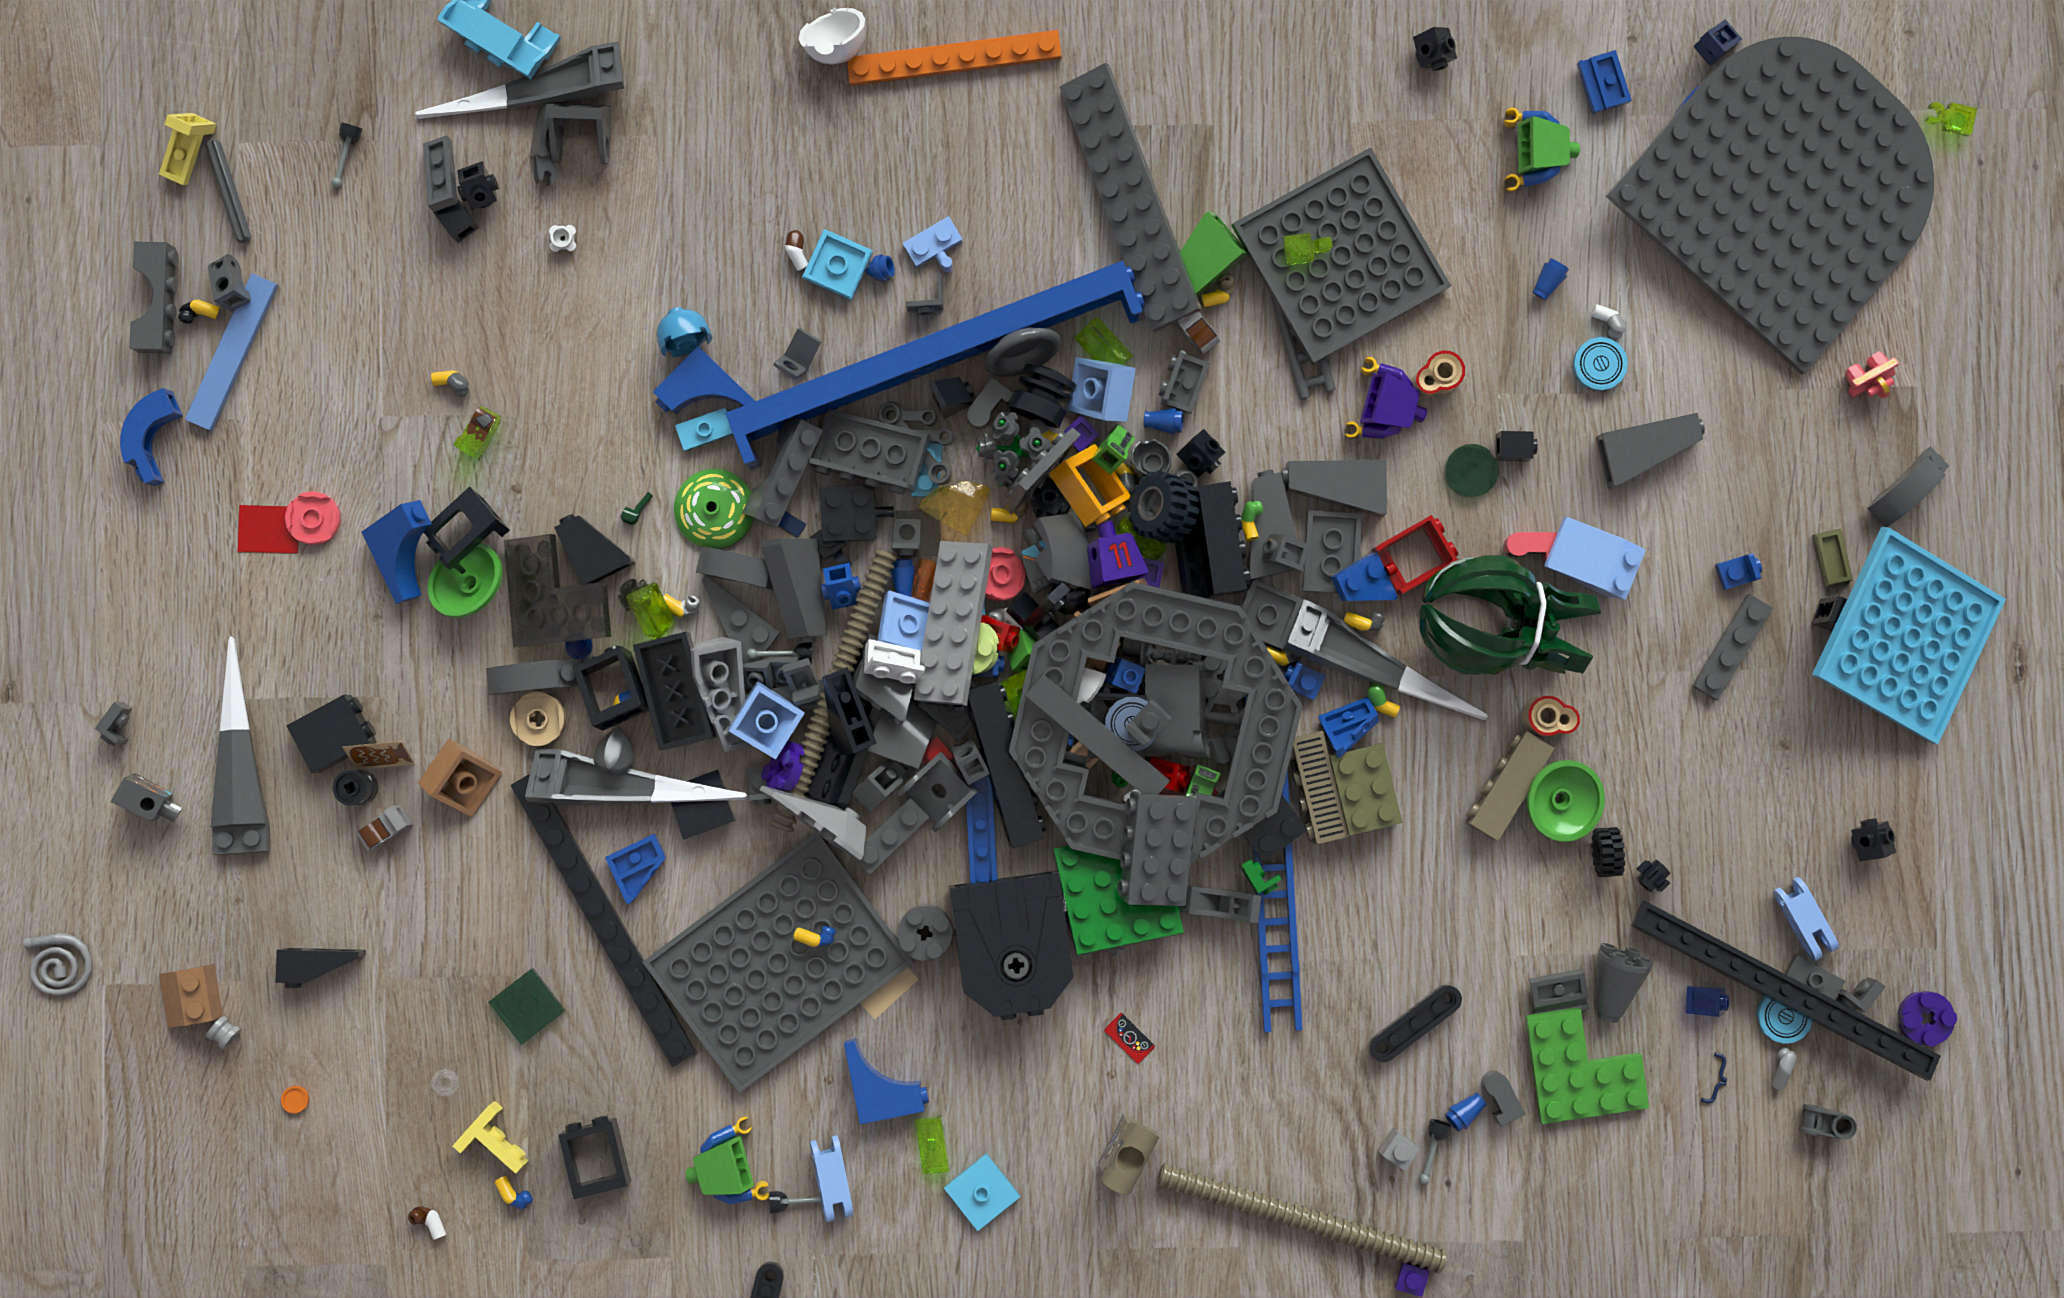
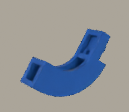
M165 388L146 395L134 405L123 423L120 435V449L124 463L132 466L137 465L138 467H135L138 478L145 484L157 486L164 482L152 452L154 436L163 425L183 416L174 393Z

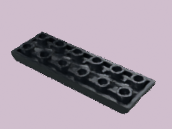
M861 648L859 650L861 655L856 658L858 663L853 666L855 670L863 659V649ZM851 672L850 675L853 680L854 672ZM859 696L874 734L883 708L878 710L868 700ZM829 728L830 736H826L827 744H823L824 752H820L821 760H817L816 764H818V767L814 768L815 775L811 776L812 783L808 784L809 791L805 792L804 795L845 810L849 807L853 796L852 792L856 788L869 751H867L868 748H865L854 754L840 756Z

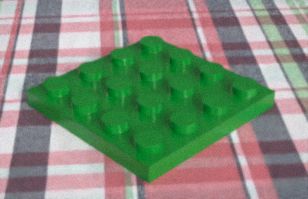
M1069 845L1053 849L1076 956L1184 933L1178 906L1129 905L1121 899L1117 889L1118 881L1122 879L1123 871L1120 860L1074 850Z

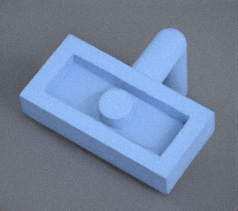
M948 216L905 241L903 246L916 268L936 257L943 271L949 273L953 269V264L945 251L961 243L963 240Z

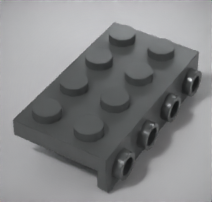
M831 409L827 410L822 427L823 432L819 438L814 458H809L808 461L810 465L815 467V472L823 475H829L830 471L839 474V478L854 482L855 478L862 479L865 485L879 488L880 484L889 486V491L904 495L905 491L914 493L931 437L929 434Z
M1131 791L1130 798L1126 800L1125 806L1128 821L1127 825L1123 828L1125 851L1122 852L1120 857V865L1123 869L1122 879L1118 881L1117 887L1118 895L1124 902L1129 905L1186 906L1197 798L1180 795L1140 794L1139 792Z

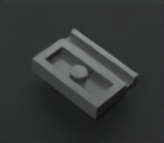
M1582 969L1528 979L1533 1014L1578 1007L1581 1010L1589 1009L1585 973Z

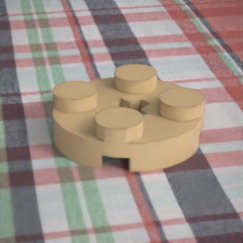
M544 692L525 694L512 708L510 713L512 731L520 740L532 746H544L552 743L561 737L566 724V713L558 698ZM537 711H540V714L545 716V721L541 723L540 727H537V724L531 721V717L536 716Z

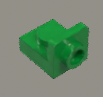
M1251 859L1239 865L1255 893L1263 892L1264 895H1267L1277 889V882L1282 880L1279 875H1275L1264 882L1262 877L1266 875L1258 862L1253 864Z

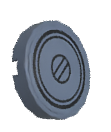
M1126 697L1118 700L1109 708L1105 718V726L1133 750L1139 751L1148 747L1155 740L1157 734L1146 746H1143L1141 743H1135L1128 736V731L1125 727L1148 701L1139 697Z

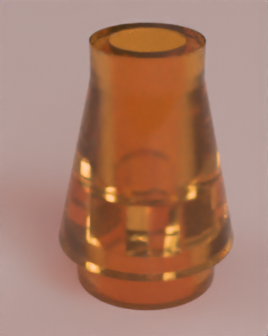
M919 558L918 563L914 565L912 596L928 599V595L933 587L937 562Z

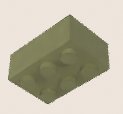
M1383 743L1349 750L1338 758L1336 754L1329 755L1349 836L1403 823Z

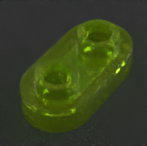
M1124 516L1116 525L1117 534L1131 533L1144 558L1150 560L1159 559L1166 550L1165 543L1138 535V532L1132 528L1133 523L1129 521V516Z

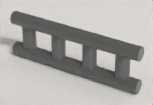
M1271 296L1300 400L1310 397L1308 389L1324 385L1326 392L1336 390L1327 357L1317 362L1321 374L1305 379L1301 363L1307 362L1309 359L1304 351L1297 352L1294 341L1295 335Z

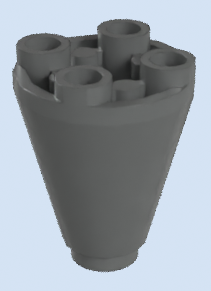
M1601 943L1597 953L1596 1009L1598 1010V1018L1607 1022L1618 1023L1619 1018L1623 1017L1652 969L1653 961L1640 957L1642 953L1640 950L1626 947L1624 951L1617 949L1614 945Z

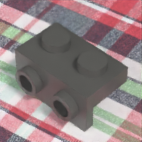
M1180 350L1179 356H1172L1168 370L1172 371V375L1169 381H1163L1158 395L1163 396L1161 404L1177 408V410L1191 415L1210 363L1185 354L1186 351Z

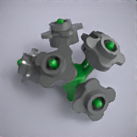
M1013 410L999 413L994 418V423L992 424L993 438H987V432H984L983 441H978V446L976 447L978 456L984 458V465L988 464V460H995V468L992 471L997 475L995 480L999 482V486L1007 488L1010 484L1013 485L1015 479L1019 476L1018 468L1021 458L1030 457V459L1035 460L1043 450H1047L1051 446L1050 440L1045 439L1040 434V429L1036 427L1031 428L1029 434L1021 438L1018 435V416ZM1001 438L1006 441L1014 439L1011 446H996V440Z

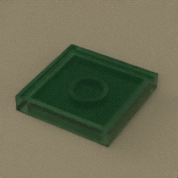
M531 968L488 1002L521 1045L566 1011L534 968Z

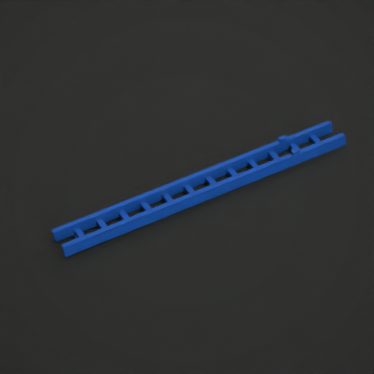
M1247 696L1244 697V704L1246 703ZM1287 770L1282 795L1289 804ZM1292 842L1284 847L1285 863L1262 864V860L1253 849L1254 863L1258 862L1263 871L1285 870L1286 890L1272 891L1267 895H1264L1263 892L1255 893V895L1261 896L1257 929L1264 1032H1271L1270 1007L1293 1006L1294 1029L1296 1031L1303 1030ZM1287 897L1288 917L1265 918L1264 899ZM1288 925L1289 944L1266 945L1265 926ZM1290 952L1291 971L1268 973L1267 953ZM1292 979L1293 998L1270 1000L1268 980Z

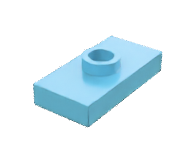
M725 407L675 425L683 450L686 452L733 435L725 414L728 412L727 408Z

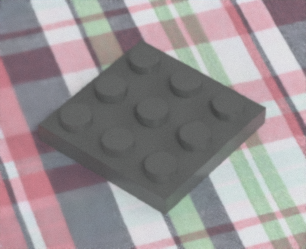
M1073 427L1066 434L1063 431L1060 432L1051 442L1052 445L1047 451L1043 450L1035 458L1032 466L1029 469H1024L1015 479L1016 482L1005 496L1008 501L1004 508L1011 515L1045 481L1049 473L1065 460L1080 436Z

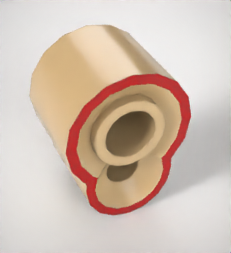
M1441 350L1436 352L1413 376L1411 380L1413 387L1419 390L1421 398H1430L1434 395L1450 393L1463 381L1465 376L1464 362L1458 354L1452 351Z
M1537 696L1525 704L1522 711V721L1525 728L1534 735L1553 736L1555 734L1574 732L1580 724V715L1574 707L1565 705L1557 697Z

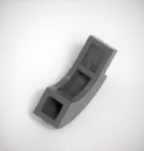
M1930 446L1921 453L1913 465L1896 482L1878 494L1867 509L1884 527L1890 526L1935 488L1944 478V472L1949 465Z
M701 547L696 573L774 591L765 559L715 548Z
M578 659L548 660L486 668L489 695H499L532 690L577 687L579 685L573 667L579 665Z
M1188 885L1186 906H1178V910L1186 914L1258 923L1261 896L1240 891Z

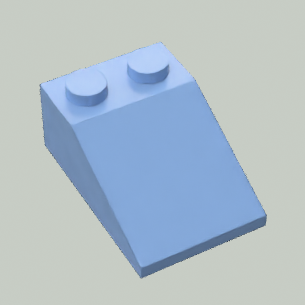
M1564 516L1544 567L1608 598L1626 600L1646 549L1623 538Z

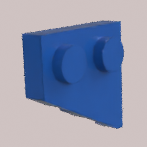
M1377 552L1366 555L1331 577L1341 601H1386L1398 599Z
M1368 697L1318 716L1319 723L1337 758L1345 754L1379 722L1378 714Z
M652 834L605 857L626 904L634 901L667 858L656 834Z

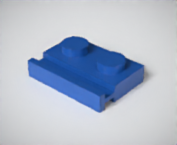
M1616 50L1590 57L1587 60L1578 61L1577 68L1592 114L1629 104L1632 101Z

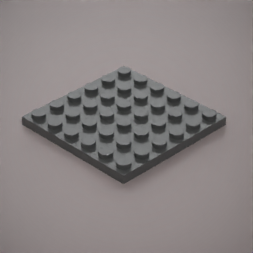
M1371 147L1232 224L1234 232L1312 365L1451 287L1450 282Z

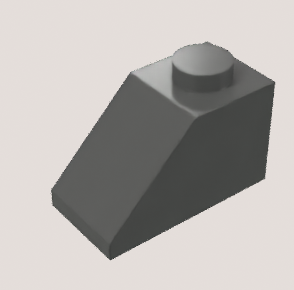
M887 759L852 794L869 812H872L916 770L912 766Z

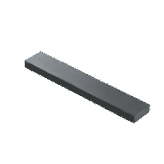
M1042 674L1025 694L1026 697L1141 794L1158 795L1169 783L1167 777L1045 674Z

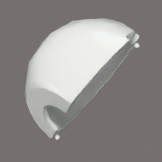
M833 8V10H830V13L817 18L810 24L806 23L800 31L799 41L805 52L820 63L833 65L847 62L863 46L867 31L866 21L862 12L856 9Z

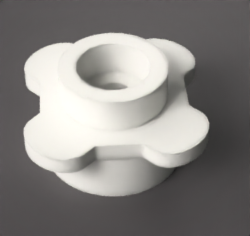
M554 225L550 228L549 233L552 241L550 249L552 251L558 252L559 250L567 249L571 252L576 249L577 245L574 242L576 229L574 226ZM562 236H565L564 241H561L560 239Z

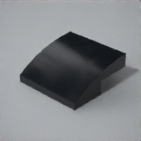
M719 770L686 781L725 789ZM728 800L671 802L683 840L736 821Z

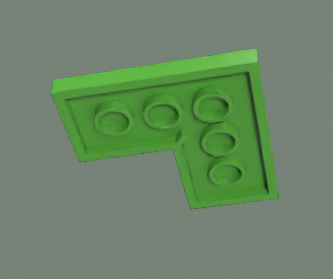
M1579 1007L1525 1015L1538 1116L1541 1124L1649 1108L1642 1054L1632 1053L1588 1060L1582 1013Z

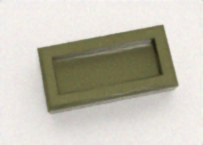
M1841 528L1813 534L1812 538L1824 587L1853 581Z

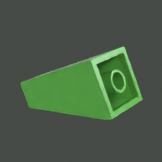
M1210 211L1203 215L1180 251L1197 297L1248 256L1243 245L1216 213Z

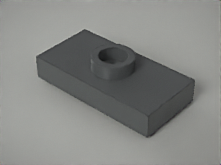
M1795 954L1784 973L1836 1000L1845 983V980Z

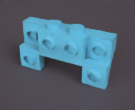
M452 0L445 5L437 18L441 25L461 36L466 41L464 45L478 54L481 50L487 54V59L494 65L501 67L503 64L530 80L543 60L548 61L562 39L560 35L548 30L539 22H536L532 30L524 38L521 33L485 12L492 0Z

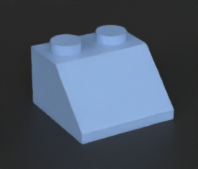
M1076 357L1072 381L1075 382L1077 387L1074 393L1070 392L1072 399L1068 403L1067 410L1101 420L1127 422L1136 368Z
M757 681L731 722L729 732L776 759L805 712Z

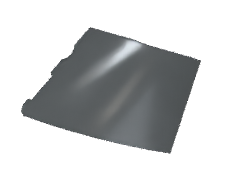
M1069 513L1039 518L1033 525L1047 547L1035 560L1048 581L1056 584L1063 582L1067 587L1075 590L1078 587L1090 590L1091 595H1097L1101 589L1100 587L1092 589L1087 553V546L1090 542L1076 514Z
M868 633L867 639L863 644V659L854 672L853 683L860 697L868 700L878 710L881 708L887 710L896 717L895 723L902 726L908 711L914 683L906 684L896 679L878 678L872 674L864 673L866 643L869 639L878 640V637Z
M912 691L908 711L902 726L895 723V716L884 708L882 709L873 734L877 744L868 747L867 751L919 769L937 722L917 706L920 702L914 700L915 693Z

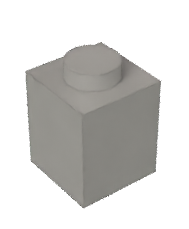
M1392 1128L1378 1151L1386 1159L1406 1171L1420 1150V1147Z

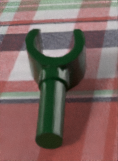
M647 492L634 510L625 507L621 514L622 521L630 525L636 524L640 517V512L653 495Z

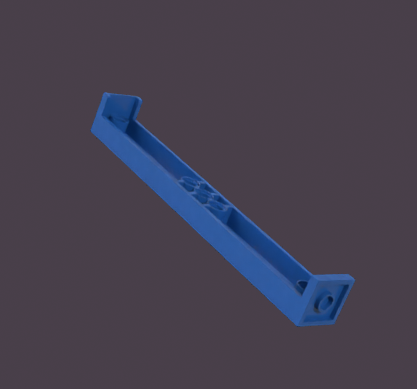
M1123 261L1117 262L725 413L744 464L750 470L761 467L752 441L781 431L785 420L796 417L807 421L827 413L828 409H838L993 349L1003 337L1014 331L1024 328L1046 329L1119 300L1122 302L1129 323L1133 324L1140 321L1143 312L1142 308L1145 307V303L1140 291L1135 292L1132 282H1135V277L1131 267H1125Z

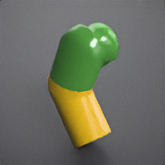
M1258 500L1247 502L1241 515L1242 530L1247 542L1259 538L1254 519L1256 515L1262 514L1263 505Z
M1372 683L1370 688H1368L1367 696L1374 709L1396 718L1400 706L1387 701L1384 686Z

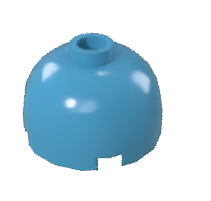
M682 307L669 310L668 315L662 318L657 327V343L660 352L664 356H666V352H671L672 357L689 355L697 346L701 348L700 344L705 340L708 345L713 338L704 317L698 312L683 309Z

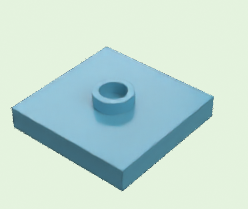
M824 229L802 278L852 301L873 255V250Z
M987 1152L944 1186L946 1192L977 1231L1020 1198V1194Z

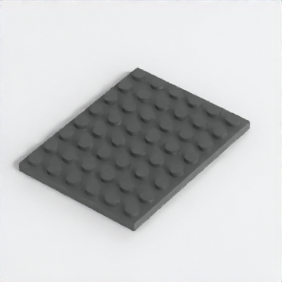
M815 832L642 963L738 1093H741L906 969L914 960L903 951L893 931L826 841ZM823 926L834 928L836 931L833 937L835 939L834 942L825 946L811 947L795 941L793 938L796 929L799 927L816 934L821 933Z

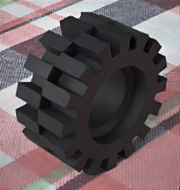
M1618 827L1595 828L1592 832L1591 839L1593 843H1591V848H1593V865L1595 866L1597 876H1622L1625 871V852L1623 850L1625 847L1624 843H1622L1623 837L1620 835V829Z

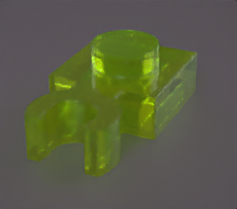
M1933 102L1928 105V109L1936 111L1937 117L1928 116L1925 119V123L1935 125L1940 122L1943 123L1942 131L1967 137L1972 134L1978 108L1953 102L1947 105V109L1939 102Z

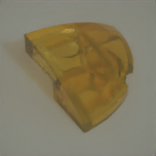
M958 481L957 484L947 487L942 485L925 496L917 508L967 536L987 499L990 488L971 481Z

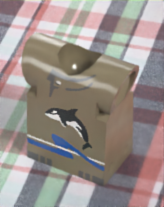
M1124 1114L1122 1115L1098 1162L1103 1173L1101 1179L1108 1188L1122 1195H1129L1132 1192L1159 1139L1157 1132Z

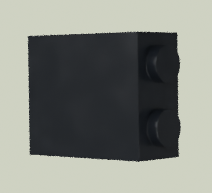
M344 694L286 725L311 773H321L349 758L342 746L376 743L374 735H376L375 729L369 721H365L361 714L363 707L356 697L353 698L352 695Z

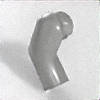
M1782 1048L1777 1053V1059L1780 1063L1772 1081V1086L1778 1090L1785 1089L1797 1062L1795 1052L1790 1051L1788 1048Z

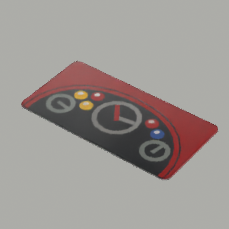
M1119 1013L1104 1029L1136 1063H1140L1155 1048V1045L1123 1013Z

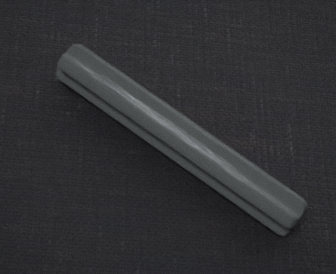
M218 140L208 141L205 143V147L235 239L239 243L249 241L252 236L221 142Z

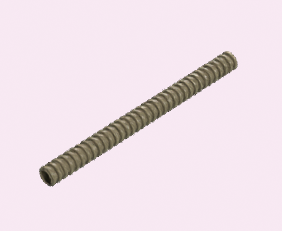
M880 549L874 551V554H876L875 558H871L872 566H868L869 574H865L866 582H862L864 587L862 590H859L861 595L859 598H856L858 603L856 606H853L854 613H850L851 621H847L848 629H844L845 637H841L843 642L837 647L840 650L834 655L837 658L835 661H832L833 668L829 669V673L848 667L850 673L854 672L853 666L858 663L856 658L861 655L859 650L864 647L862 642L867 639L865 634L870 631L868 626L873 623L871 618L875 617L876 613L874 611L879 608L877 603L882 600L880 595L885 592L883 587L888 584L886 579L891 576L889 571L894 568L892 563L897 560L895 555ZM824 692L820 693L821 699L816 702L818 707L813 710L815 715L810 718L812 723L807 726L809 731L804 734L806 739L801 742L804 750V756L800 755L799 763L804 764L801 776L794 789L791 791L785 790L784 792L806 798L804 794L809 791L807 786L812 783L810 778L815 775L813 770L818 767V764H816L817 760H821L819 755L820 752H824L823 744H827L826 736H830ZM777 805L778 812H774L775 820H771L770 824L777 829L789 833L793 832L794 828L792 825L797 823L796 817L780 805Z
M1164 1163L1158 1175L1157 1184L1160 1188L1162 1186H1166L1167 1190L1173 1188L1174 1192L1177 1193L1180 1190L1183 1195L1189 1193L1193 1198L1199 1196V1200L1205 1198L1209 1203L1215 1201V1205L1222 1203L1225 1208L1231 1206L1232 1210L1238 1208L1241 1213L1247 1211L1248 1215L1254 1213L1257 1218L1264 1216V1220L1270 1218L1274 1223L1280 1221V1224L1283 1226L1285 1223L1290 1228L1296 1226V1229L1299 1231L1301 1229H1304L1306 1233L1312 1231L1313 1235L1321 1234L1322 1238L1328 1236L1329 1240L1337 1239L1338 1243L1344 1241L1348 1246L1353 1244L1354 1248L1360 1246L1364 1251L1370 1249L1371 1253L1377 1251L1380 1256L1386 1254L1387 1258L1393 1256L1396 1261L1402 1259L1403 1263H1408L1409 1261L1412 1266L1418 1264L1419 1268L1422 1269L1424 1267H1427L1429 1271L1435 1269V1272L1438 1274L1443 1271L1446 1263L1447 1253L1445 1249H1440L1439 1251L1436 1246L1430 1248L1429 1244L1421 1245L1419 1241L1413 1243V1240L1410 1238L1408 1240H1405L1403 1236L1397 1238L1396 1234L1389 1235L1387 1231L1381 1233L1380 1229L1377 1228L1374 1231L1371 1226L1365 1228L1364 1224L1356 1225L1355 1221L1349 1223L1345 1218L1340 1220L1339 1216L1332 1218V1215L1329 1213L1323 1215L1322 1211L1316 1213L1313 1208L1307 1210L1306 1206L1300 1208L1297 1203L1291 1205L1290 1201L1284 1203L1280 1198L1274 1200V1196L1268 1198L1264 1193L1258 1195L1257 1191L1252 1193L1248 1188L1242 1190L1241 1186L1234 1187L1232 1183H1229V1185H1226L1225 1181L1219 1183L1216 1178L1210 1180L1209 1176L1206 1175L1203 1178L1200 1173L1194 1175L1190 1170L1188 1173L1183 1168L1177 1170L1174 1165L1168 1167V1164Z

